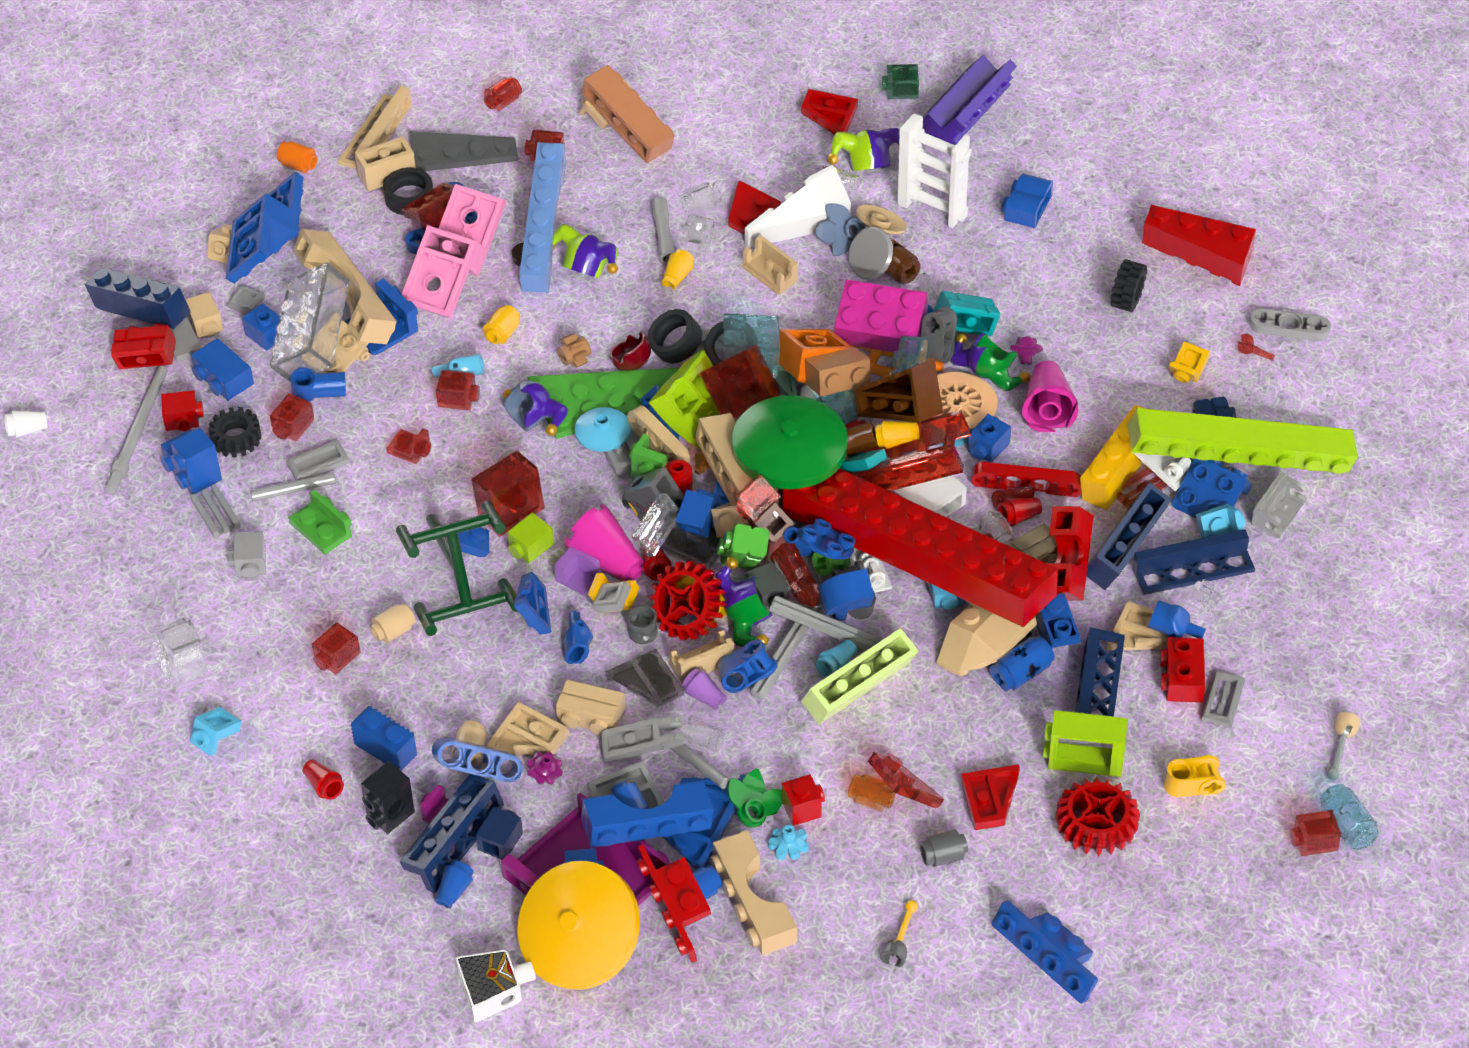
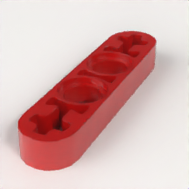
M991 462L976 463L972 469L971 482L975 487L1002 490L1013 488L1017 489V491L1030 493L1041 491L1049 495L1079 497L1082 493L1081 475L1074 471ZM1007 477H1017L1020 480L1011 481ZM1035 480H1045L1048 483L1039 484Z

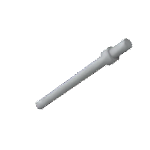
M165 366L157 367L119 458L112 464L109 472L111 476L105 488L108 494H116L121 480L126 478L129 471L128 463L168 372Z

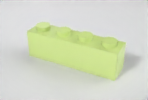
M900 628L810 688L801 702L820 725L904 668L919 651Z

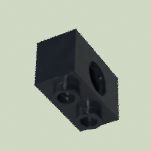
M386 762L361 783L362 801L365 804L367 814L365 818L375 830L381 828L389 834L415 813L410 778L391 762Z

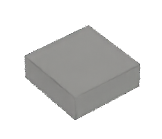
M241 285L228 302V308L248 314L265 299V293Z
M627 582L602 584L593 604L594 609L597 613L622 611L631 587Z

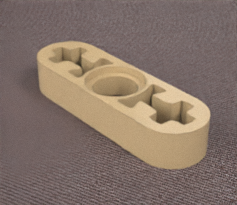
M639 406L628 412L627 420L631 429L640 438L643 434L650 436V448L653 451L667 455V463L673 460L690 462V455L686 447L646 407Z

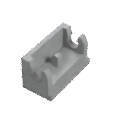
M1280 472L1254 507L1251 525L1280 538L1307 499L1292 488L1303 492L1306 487L1301 482L1286 476V473Z

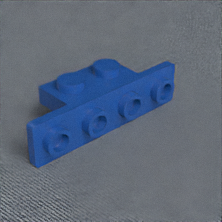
M1010 901L1002 902L991 923L992 926L1079 1003L1086 1002L1098 982V978L1082 965L1091 958L1093 951L1085 945L1079 936L1074 935L1063 926L1061 921L1054 915L1047 912L1029 919Z

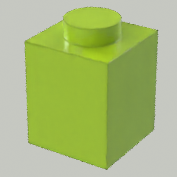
M534 513L528 515L507 532L509 552L514 558H522L528 564L554 545L552 527Z

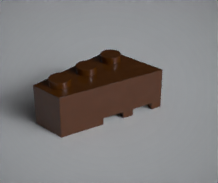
M935 358L854 389L859 417L920 423L943 413Z

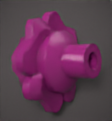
M1029 336L1018 337L1016 345L1010 346L1012 351L1017 352L1021 356V364H1032V356L1043 351L1042 346L1037 344V339Z
M536 752L534 758L526 763L529 768L527 775L534 778L540 785L545 782L551 785L556 778L563 774L561 769L562 761L556 759L551 752H546L544 755L541 752Z

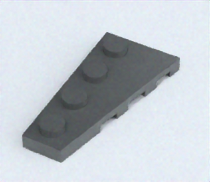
M410 131L415 168L423 171L518 161L516 140L513 137Z

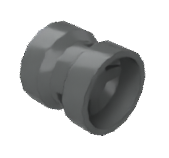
M647 605L633 607L627 614L629 637L638 644L651 643L658 635L657 614L653 608Z

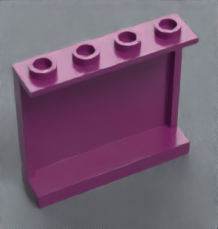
M582 793L577 794L578 807L518 859L509 853L501 860L503 878L527 895L530 888L543 874L565 863L564 851L592 849L581 821L583 799H587V797ZM645 839L612 844L610 846L593 847L596 848L597 861L603 860L605 867L620 875L630 886L638 906L652 895L649 885L653 884L649 875L643 877L636 860L641 858L638 846L644 844L656 870L670 864L668 857L662 851H655L646 843Z

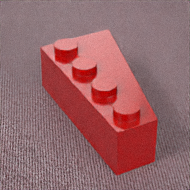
M1151 205L1144 222L1142 244L1169 256L1181 258L1194 267L1197 265L1210 271V274L1219 278L1222 276L1231 280V283L1240 286L1253 252L1256 229Z

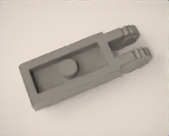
M679 715L660 719L656 717L601 731L603 759L606 762H613L663 750L664 747L674 748L685 744L686 736L681 732L667 735L662 734V730L672 731L684 727L683 717Z

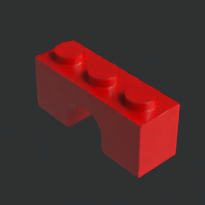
M1053 506L1049 535L1056 540L1057 558L1055 563L1047 564L1058 568L1057 595L1065 594L1068 601H1084L1094 515L1080 506Z

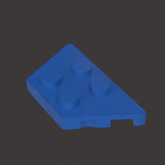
M746 774L740 775V779L737 780L742 782ZM697 777L682 778L679 784L704 780L714 808L711 829L674 834L668 837L662 836L695 869L701 866L707 867L710 856L713 855V842L721 840L737 809L728 797L727 788L722 789L708 777L705 779Z

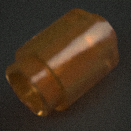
M865 773L862 776L855 774L848 789V797L852 798L854 803L879 812H883L885 807L890 808L896 795V791L892 790V783Z

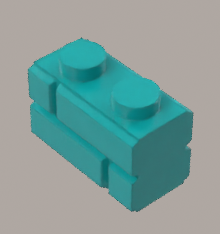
M944 290L940 293L934 308V312L941 307H949L955 312L957 316L956 331L978 335L986 333L990 337L993 335L1000 318V312L995 307V303L991 298L961 293L954 294Z

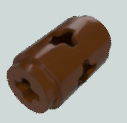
M890 237L893 245V256L885 273L898 283H910L918 275L921 264L916 255Z

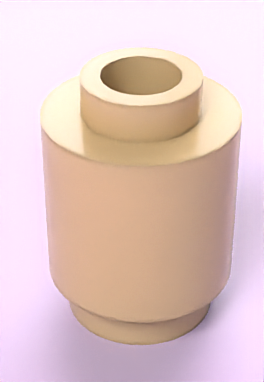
M405 603L401 605L395 604L371 619L370 631L377 641L383 640L387 644L411 630V626L416 623L413 612Z
M473 720L463 722L457 729L455 739L485 746L487 738L485 727ZM453 746L452 752H451V756H452V757H453L454 752H455L454 746ZM483 753L474 754L471 759V765L479 764Z

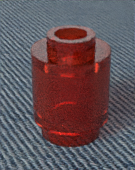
M512 76L504 77L484 90V102L489 109L501 111L519 98V95L522 93V87L516 78Z

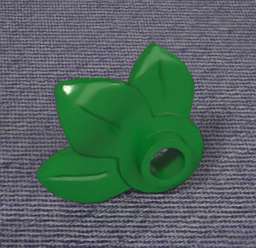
M757 768L747 773L742 782L734 778L729 780L727 788L728 797L737 808L740 822L746 827L756 828L762 825L767 816L777 814L782 806V790H766L761 772ZM748 808L753 811L754 818L750 816Z

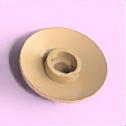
M860 205L856 210L857 217L868 227L881 228L887 234H902L906 231V222L900 216L885 208L875 205Z

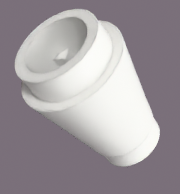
M11 411V414H4L7 436L18 438L47 428L45 412Z

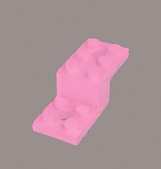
M455 184L439 228L427 225L401 295L407 301H412L416 308L451 318L468 273L476 276L480 274L506 201ZM472 211L477 212L478 218L476 222L466 224V215ZM434 278H439L441 281L439 289L429 291V282Z

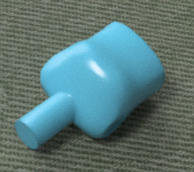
M475 354L454 358L448 364L432 367V374L434 378L453 374L463 381H469L473 376L485 374V366L482 355Z

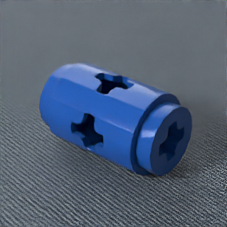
M1029 637L1004 654L1000 659H997V662L993 663L989 668L992 679L1005 692L1010 689L1015 690L1049 668L1051 662L1055 659V655L1051 646L1043 637ZM1031 664L1034 667H1037L1031 673H1029L1030 676H1026V674L1029 672V666Z

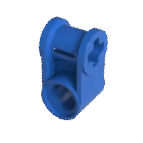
M756 639L720 659L717 669L723 688L727 692L738 693L757 681L772 675L777 669L778 663L774 658L769 657L765 651L763 641Z

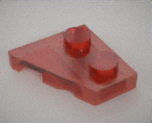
M873 752L869 758L868 763L894 793L935 809L939 808L944 801L942 796L902 765L903 762L893 754L887 753L885 756Z

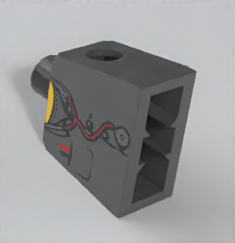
M660 468L635 477L624 491L622 503L625 508L633 509L639 520L645 524L678 528L675 521L684 495L667 469Z

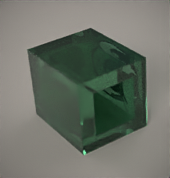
M918 64L887 65V75L882 76V91H887L888 100L919 98Z

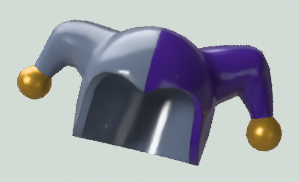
M523 380L514 388L506 389L503 392L505 399L503 406L512 419L526 432L536 427L545 418H552V423L546 426L545 432L549 436H554L557 433V428L567 416L568 408L551 399L547 389L537 382Z

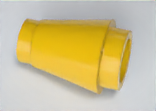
M677 249L674 253L670 254L661 281L663 286H671V289L675 290L694 268V257L689 252Z
M883 421L882 424L876 425L878 446L886 447V449L919 439L920 436L917 422Z

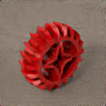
M688 560L685 564L682 561L676 562L675 567L668 565L665 567L666 574H657L660 583L651 584V587L656 590L655 594L647 596L650 600H654V605L650 607L657 612V623L661 622L659 629L663 632L668 631V636L671 638L678 636L679 640L685 641L688 638L697 640L700 634L707 636L709 634L708 627H718L714 619L724 617L718 611L719 607L727 605L724 601H720V596L726 593L725 590L718 589L722 581L718 578L713 579L715 572L711 569L706 570V565L702 563L696 565L695 561ZM689 576L695 579V582L689 584L686 588L677 584L680 580ZM685 595H688V596H689V599H686V600H689V604H688L689 606H686V605H685V603L688 602V601H685V598H686ZM687 614L697 617L695 621L686 625L679 622L680 618L686 617Z
M1097 776L1093 782H1089L1084 778L1081 785L1073 782L1070 790L1065 789L1062 793V798H1059L1055 815L1056 823H1058L1057 828L1059 833H1064L1063 838L1065 842L1073 840L1072 846L1074 850L1083 845L1084 852L1087 854L1090 848H1094L1099 857L1102 849L1106 848V851L1112 855L1115 847L1123 850L1126 842L1131 843L1134 834L1138 831L1140 812L1137 809V800L1131 799L1130 790L1122 791L1121 783L1115 786L1111 785L1110 778L1105 783L1100 782ZM1080 807L1082 809L1081 817L1076 818L1073 812ZM1117 812L1122 817L1118 824L1113 821L1114 814Z

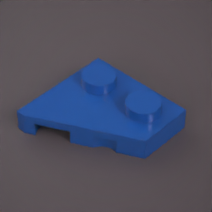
M533 572L522 575L514 607L524 617L530 628L533 627L540 635L551 633L546 586Z

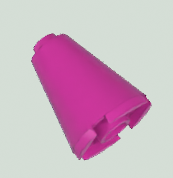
M1042 361L1033 370L1022 403L1023 418H1025L1027 425L1031 429L1038 432H1056L1053 428H1063L1065 426L1067 429L1077 419L1079 410L1077 399L1060 366L1053 361Z
M600 504V510H597L595 507L591 508L573 525L571 531L574 532L571 540L566 537L564 546L567 549L571 546L600 561V569L621 581L637 580L644 571L642 568L643 559L609 508L604 504Z

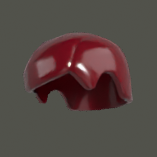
M641 331L639 332V338L629 334L626 342H622L611 349L609 357L614 366L620 370H638L648 362L651 348L647 337Z

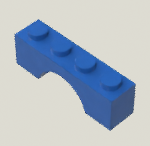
M703 780L674 785L672 794L665 803L649 809L630 807L618 800L614 794L583 799L581 821L590 848L711 829L714 808Z

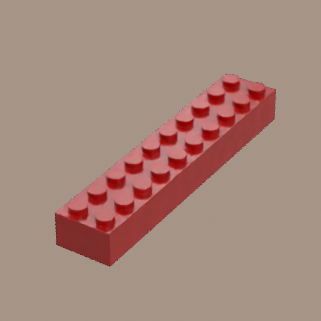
M840 468L831 477L816 485L800 489H783V511L788 517L805 525L814 524L816 519H823L831 524L832 529L854 537L856 541L854 548L1021 627L1028 624L1057 596L1058 568Z

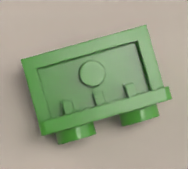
M643 434L640 440L634 442L630 448V477L632 481L639 474L664 468L667 464V455L650 449V436Z

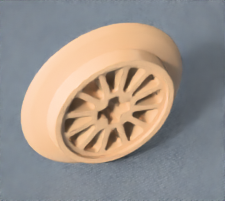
M948 372L937 375L943 413L927 419L931 423L950 431H965L975 428L987 414L995 415L998 408V398L994 389L986 381L975 375L962 372Z

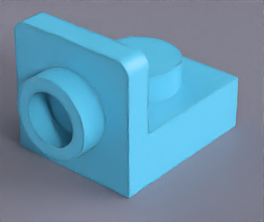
M1228 504L1196 514L1200 538L1243 530L1245 526V519L1241 511Z
M221 707L195 717L190 742L209 756H212L216 753L218 741L239 732L242 721Z

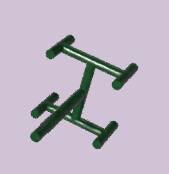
M490 501L482 503L481 509L484 514L442 525L435 514H430L426 518L430 529L410 534L405 525H399L396 528V533L409 557L416 558L419 555L418 544L436 540L449 565L454 570L461 603L430 612L427 611L422 602L416 603L413 607L428 636H433L437 633L434 622L504 602L509 604L512 611L518 612L514 607L516 593L506 578L498 581L500 592L476 599L471 597L458 533L491 524L496 533H503L506 526Z

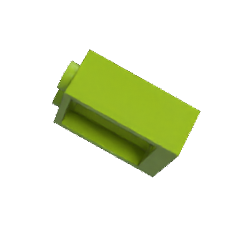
M1054 710L1053 722H1046L1043 758L1049 759L1048 769L1122 777L1128 718ZM1059 738L1112 744V749L1059 743Z

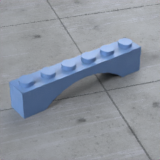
M537 143L519 273L521 289L525 292L549 293L556 212L566 170L564 144Z

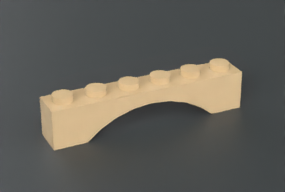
M302 229L293 252L303 266L328 281L344 297L351 312V320L348 324L349 329L359 342L387 344L395 330L397 323L395 318L330 232Z

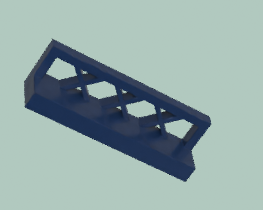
M1246 529L1138 551L1134 553L1132 567L1143 595L1255 572L1254 564L1247 551L1249 536ZM1242 556L1245 566L1234 567L1227 564V561L1231 557ZM1208 562L1219 566L1212 573L1199 570L1201 564ZM1179 568L1191 572L1184 579L1171 575L1174 569ZM1155 574L1163 579L1160 584L1147 586L1144 576Z
M1090 627L1083 651L1075 706L1076 713L1091 714L1099 709L1104 716L1114 717L1125 640L1124 634ZM1100 640L1117 643L1116 649L1107 653L1100 645ZM1104 662L1113 670L1112 673L1105 677L1096 668ZM1103 686L1110 694V696L1103 700H1100L1093 692L1094 689Z
M469 774L400 860L403 870L420 875L426 889L435 894L438 890L445 866L450 865L452 860L461 861L477 841L476 833L492 808H503L504 802L495 781ZM491 799L492 805L486 811L487 802ZM474 820L472 830L468 834L469 826ZM456 843L455 851L451 855L452 846ZM439 864L437 874L433 878L431 873Z

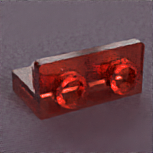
M442 183L401 209L405 218L419 221L424 233L427 225L439 228L455 185Z

